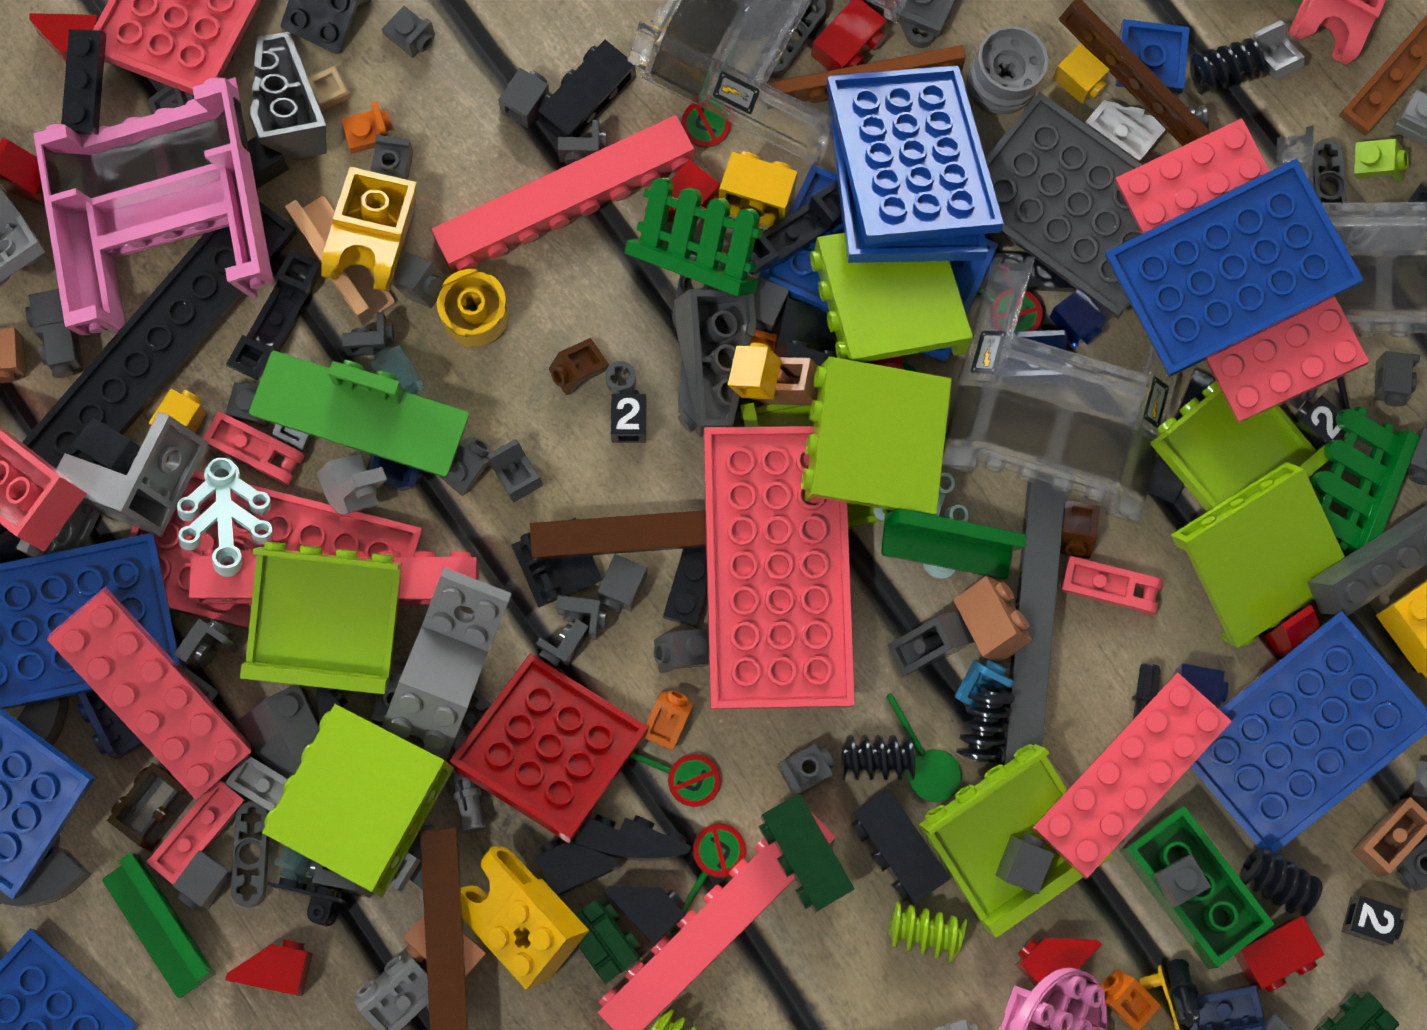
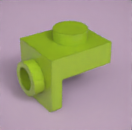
M1397 139L1356 142L1354 175L1358 179L1392 176L1396 182L1403 181L1404 170L1409 168L1408 151L1402 148Z

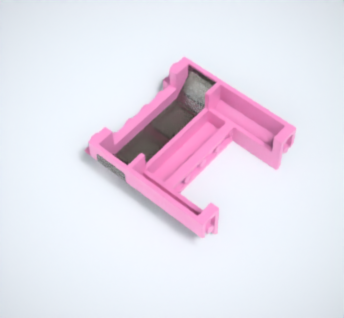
M219 77L207 79L204 81V84L192 87L194 99L189 100L186 105L176 108H161L156 110L155 114L142 118L130 117L125 119L122 124L111 127L100 126L98 135L78 134L65 124H53L46 127L44 131L34 133L66 328L79 335L100 333L104 329L117 334L125 325L115 258L225 227H230L236 260L235 266L225 268L227 282L254 300L258 297V288H262L264 283L268 285L273 283L236 77L230 79Z

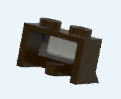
M152 762L149 767H145L137 774L134 779V786L129 793L115 802L111 809L112 814L106 821L138 846L152 852L193 800V797L177 779Z

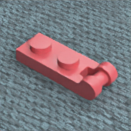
M220 411L217 412L203 437L208 442L207 446L289 486L294 477L291 473L296 464L300 465L305 457V454ZM276 453L284 457L279 467L271 464Z
M1069 556L1060 592L1136 610L1146 615H1156L1158 609L1156 597L1157 592L1162 591L1163 580ZM1135 586L1144 589L1142 598L1133 596Z

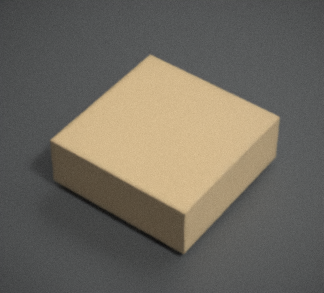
M335 65L308 78L321 112L351 98Z

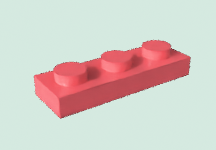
M221 779L218 780L201 796L146 863L171 884H174L199 850L205 852L234 818L238 808L247 801Z

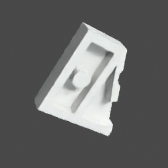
M1106 100L1101 102L1085 122L1087 126L1138 162L1144 159L1166 131L1153 116L1144 114L1145 109L1132 106L1123 107L1119 103Z

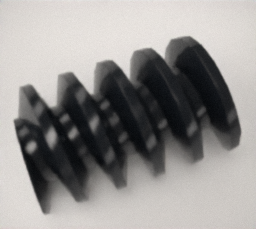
M1246 38L1241 43L1233 42L1229 47L1226 45L1219 46L1216 51L1214 49L1206 50L1204 55L1196 53L1191 57L1190 73L1194 86L1200 95L1204 92V85L1207 86L1211 93L1216 92L1217 81H1219L1223 89H1227L1230 77L1235 85H1240L1242 74H1244L1247 81L1254 80V70L1257 71L1260 78L1267 75L1264 53L1252 38Z
M975 684L981 691L980 693L969 694V698L978 703L977 707L966 708V712L974 716V720L963 721L962 724L971 730V734H960L959 737L960 740L968 744V747L957 748L956 753L975 761L993 763L995 762L993 759H998L1002 755V750L996 745L1004 744L1006 738L1000 732L1006 731L1009 725L1003 718L1011 716L1012 712L1011 708L1005 704L1013 703L1015 696L1003 688L986 684Z
M852 735L846 737L841 752L842 780L846 779L848 770H852L855 780L860 779L863 770H866L870 780H874L877 770L881 771L884 780H888L891 770H895L898 780L903 779L905 770H909L912 780L915 779V748L909 735L903 737L901 745H899L895 735L889 736L887 745L884 744L881 735L875 736L872 745H870L867 735L861 736L858 745H856Z
M1268 847L1255 849L1246 858L1238 876L1245 885L1250 882L1251 891L1258 892L1262 889L1261 895L1264 899H1270L1274 896V905L1281 907L1285 904V910L1289 914H1293L1299 909L1301 916H1307L1313 910L1323 890L1322 881L1318 877L1310 876L1307 870L1298 868L1295 863L1287 861L1282 855L1275 854Z

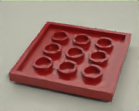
M530 653L450 759L449 764L454 767L453 770L570 844L641 743L649 727Z

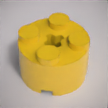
M464 269L455 272L445 280L437 298V310L443 328L454 341L463 347L483 346L496 340L506 330L509 308L504 289L494 276L480 272L477 269ZM475 305L477 310L471 311L468 307Z

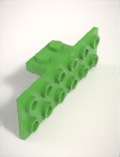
M272 351L249 409V414L252 417L444 478L449 475L469 419L467 411L404 392L400 382L397 381V377L388 372L377 371L376 374L364 371L362 365L349 360H344L343 364L332 361L330 368L277 351Z

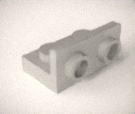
M406 951L402 956L397 955L386 964L384 972L374 981L369 980L362 985L357 992L354 1003L359 1012L376 1030H401L429 1004L427 972Z

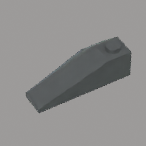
M290 32L259 36L256 39L250 119L259 143L296 160L327 154L326 124Z
M689 289L676 298L674 302L677 336L697 426L700 428L732 427L740 396L728 386L736 346H749L751 337L755 333L754 293L737 297L721 290Z
M293 685L264 699L239 719L253 751L270 769L286 779L291 775H295L301 764V756L304 749L309 743H313L320 731V721L305 689L301 685Z

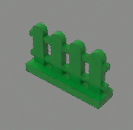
M666 177L655 179L651 184V188H645L643 197L648 198L644 222H638L636 229L641 232V236L638 239L627 240L625 254L737 297L756 292L758 279L747 275L748 272H754L756 263L750 262L755 239L762 238L763 229L758 227L760 218L756 210L752 208L743 209L738 212L736 219L729 217L731 207L726 199H712L707 208L701 207L702 195L698 189L686 188L680 192L679 198L672 196L674 191L673 183ZM670 207L676 208L672 231L670 232L665 230ZM698 217L705 219L700 242L693 240ZM730 228L733 229L729 252L726 253L722 251L726 229ZM663 240L669 242V245L663 244ZM691 251L696 252L697 256L690 254ZM719 262L725 263V267L719 265Z
M1361 406L1338 412L1336 423L1340 429L1345 431L1343 440H1331L1324 446L1325 457L1333 462L1330 471L1316 472L1312 477V486L1317 492L1321 493L1319 502L1345 557L1383 533L1420 438L1419 435L1411 430L1392 432L1394 429L1393 425L1389 423H1382V426L1365 416L1367 410ZM1356 438L1373 448L1370 456L1353 447ZM1344 469L1360 478L1358 487L1341 478ZM1331 501L1348 509L1345 519L1329 510Z

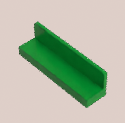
M900 508L885 514L881 554L887 557L1004 580L1009 577L1011 552L1025 548L1026 534Z
M130 852L118 860L121 866L105 876L102 881L176 997L182 998L216 973L141 857Z

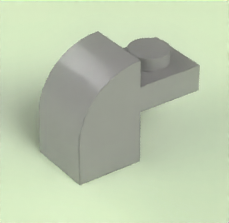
M360 453L330 460L317 472L329 504L339 514H348L378 506L379 503L376 498L377 489L387 480L382 467L366 471Z

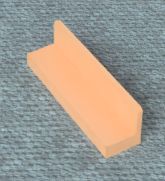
M324 196L303 208L297 200H294L286 205L285 208L289 217L319 262H321L333 224L335 211ZM351 265L343 270L338 280L331 279L361 325L376 317L377 312H384L395 305V300L389 292L373 289L374 274L363 265Z

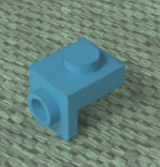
M974 659L954 697L972 707H977L978 703L969 698V694L980 693L981 691L975 684H986L999 688L1006 685L1011 688L1014 681L1005 675L1007 669L989 659L986 664H983Z

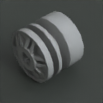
M1005 26L997 28L985 37L972 61L967 77L969 92L978 105L989 112L1002 115L1016 113L1027 106L1045 76L1048 65L1046 48L1038 36L1026 28Z

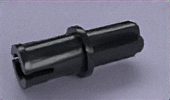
M1145 663L1141 664L1139 668L1136 695L1132 696V700L1135 701L1133 720L1158 694L1161 668L1158 665Z
M1174 959L1166 965L1171 986L1168 994L1170 1000L1175 1004L1179 1023L1186 1025V1027H1193L1194 1023L1200 1021L1196 1001L1198 989L1192 983L1189 963L1184 959Z

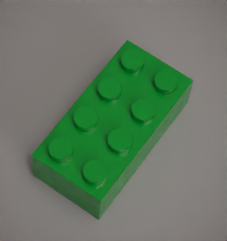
M1185 806L1175 809L1119 851L1208 969L1220 967L1275 925ZM1192 854L1211 887L1181 905L1170 907L1152 875L1177 860Z

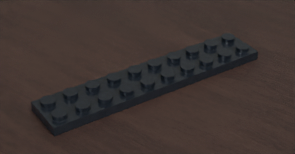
M259 201L271 264L297 234V231L292 225ZM230 227L207 232L201 236L22 441L24 445L55 469L58 467L64 453L96 465L98 464L71 445L91 416L123 435L245 294L227 282L225 268L236 265Z

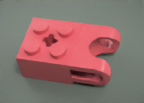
M1303 0L1291 25L1289 34L1302 41L1304 38L1314 34L1319 25L1326 27L1332 32L1335 40L1332 52L1333 59L1343 65H1348L1360 54L1375 19L1379 17L1386 0Z

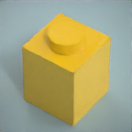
M1080 43L1057 66L1053 80L1083 105L1090 97L1096 99L1108 85L1105 80L1110 69Z
M751 343L750 346H736L728 386L742 398L773 400L782 360L766 344Z
M171 388L149 421V424L152 426L158 412L170 415L195 433L207 413L200 405L202 400L187 390H183L180 394Z

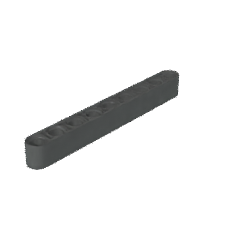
M1030 474L1028 479L1023 534H1026L1025 548L1021 549L1016 610L1022 612L1029 623L1027 631L1033 641L1011 655L1009 678L1014 683L1011 688L1008 687V691L1014 694L1015 700L1013 703L1007 704L1012 712L1011 716L1005 718L1009 725L1008 729L1004 731L1006 738L1002 749L1001 764L1003 766L1015 758L1014 754L1020 748L1029 744L1043 746L1066 479L1064 477Z

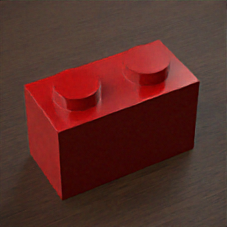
M851 0L813 41L811 56L829 71L862 65L865 59L863 56L870 48L875 51L884 41L887 20L864 1Z
M1299 916L1257 937L1234 956L1250 985L1257 984L1258 990L1265 988L1267 993L1285 985L1287 982L1284 977L1296 971L1298 976L1316 968L1318 965L1315 960L1325 954L1304 917Z

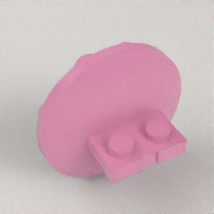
M1069 967L1052 972L1033 991L1014 985L1004 1012L1006 1013L1004 1020L998 1030H1107V1005L1105 1003L1104 988L1089 973Z

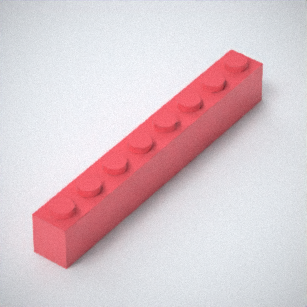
M674 115L431 228L434 240L451 274L464 269H474L478 262L488 257L491 259L498 258L507 253L508 248L518 243L528 244L536 240L540 233L550 228L558 230L566 226L570 219L580 214L583 216L590 215L596 212L600 205L610 200L613 202L620 201L626 198L632 190L640 186L650 187L655 179L661 178L672 171L677 173L689 159L694 162V147L677 115Z
M214 550L202 551V556H191L189 598L195 604H252L257 556L253 554V551H240L242 568L232 577H223L214 570L212 561ZM322 551V554H329V555H330L329 552ZM358 551L357 558L372 559V556H365L364 552ZM395 551L379 552L380 554L394 555L393 562H402L398 605H430L444 567L479 580L480 564L477 557H471L469 552H451L450 557H436V553L430 551L415 552L414 557H400V553ZM226 562L223 565H231L233 563Z
M811 812L830 845L836 837ZM763 838L754 847L758 854L749 863L743 858L728 873L733 879L722 888L717 884L703 898L707 904L697 914L693 910L689 911L677 923L681 930L672 939L665 935L651 949L655 956L646 965L639 961L625 975L629 982L620 991L613 987L598 1002L602 1008L597 1013L613 1030H644L795 880L793 874L786 877L776 859L781 856V853L775 843L768 845Z

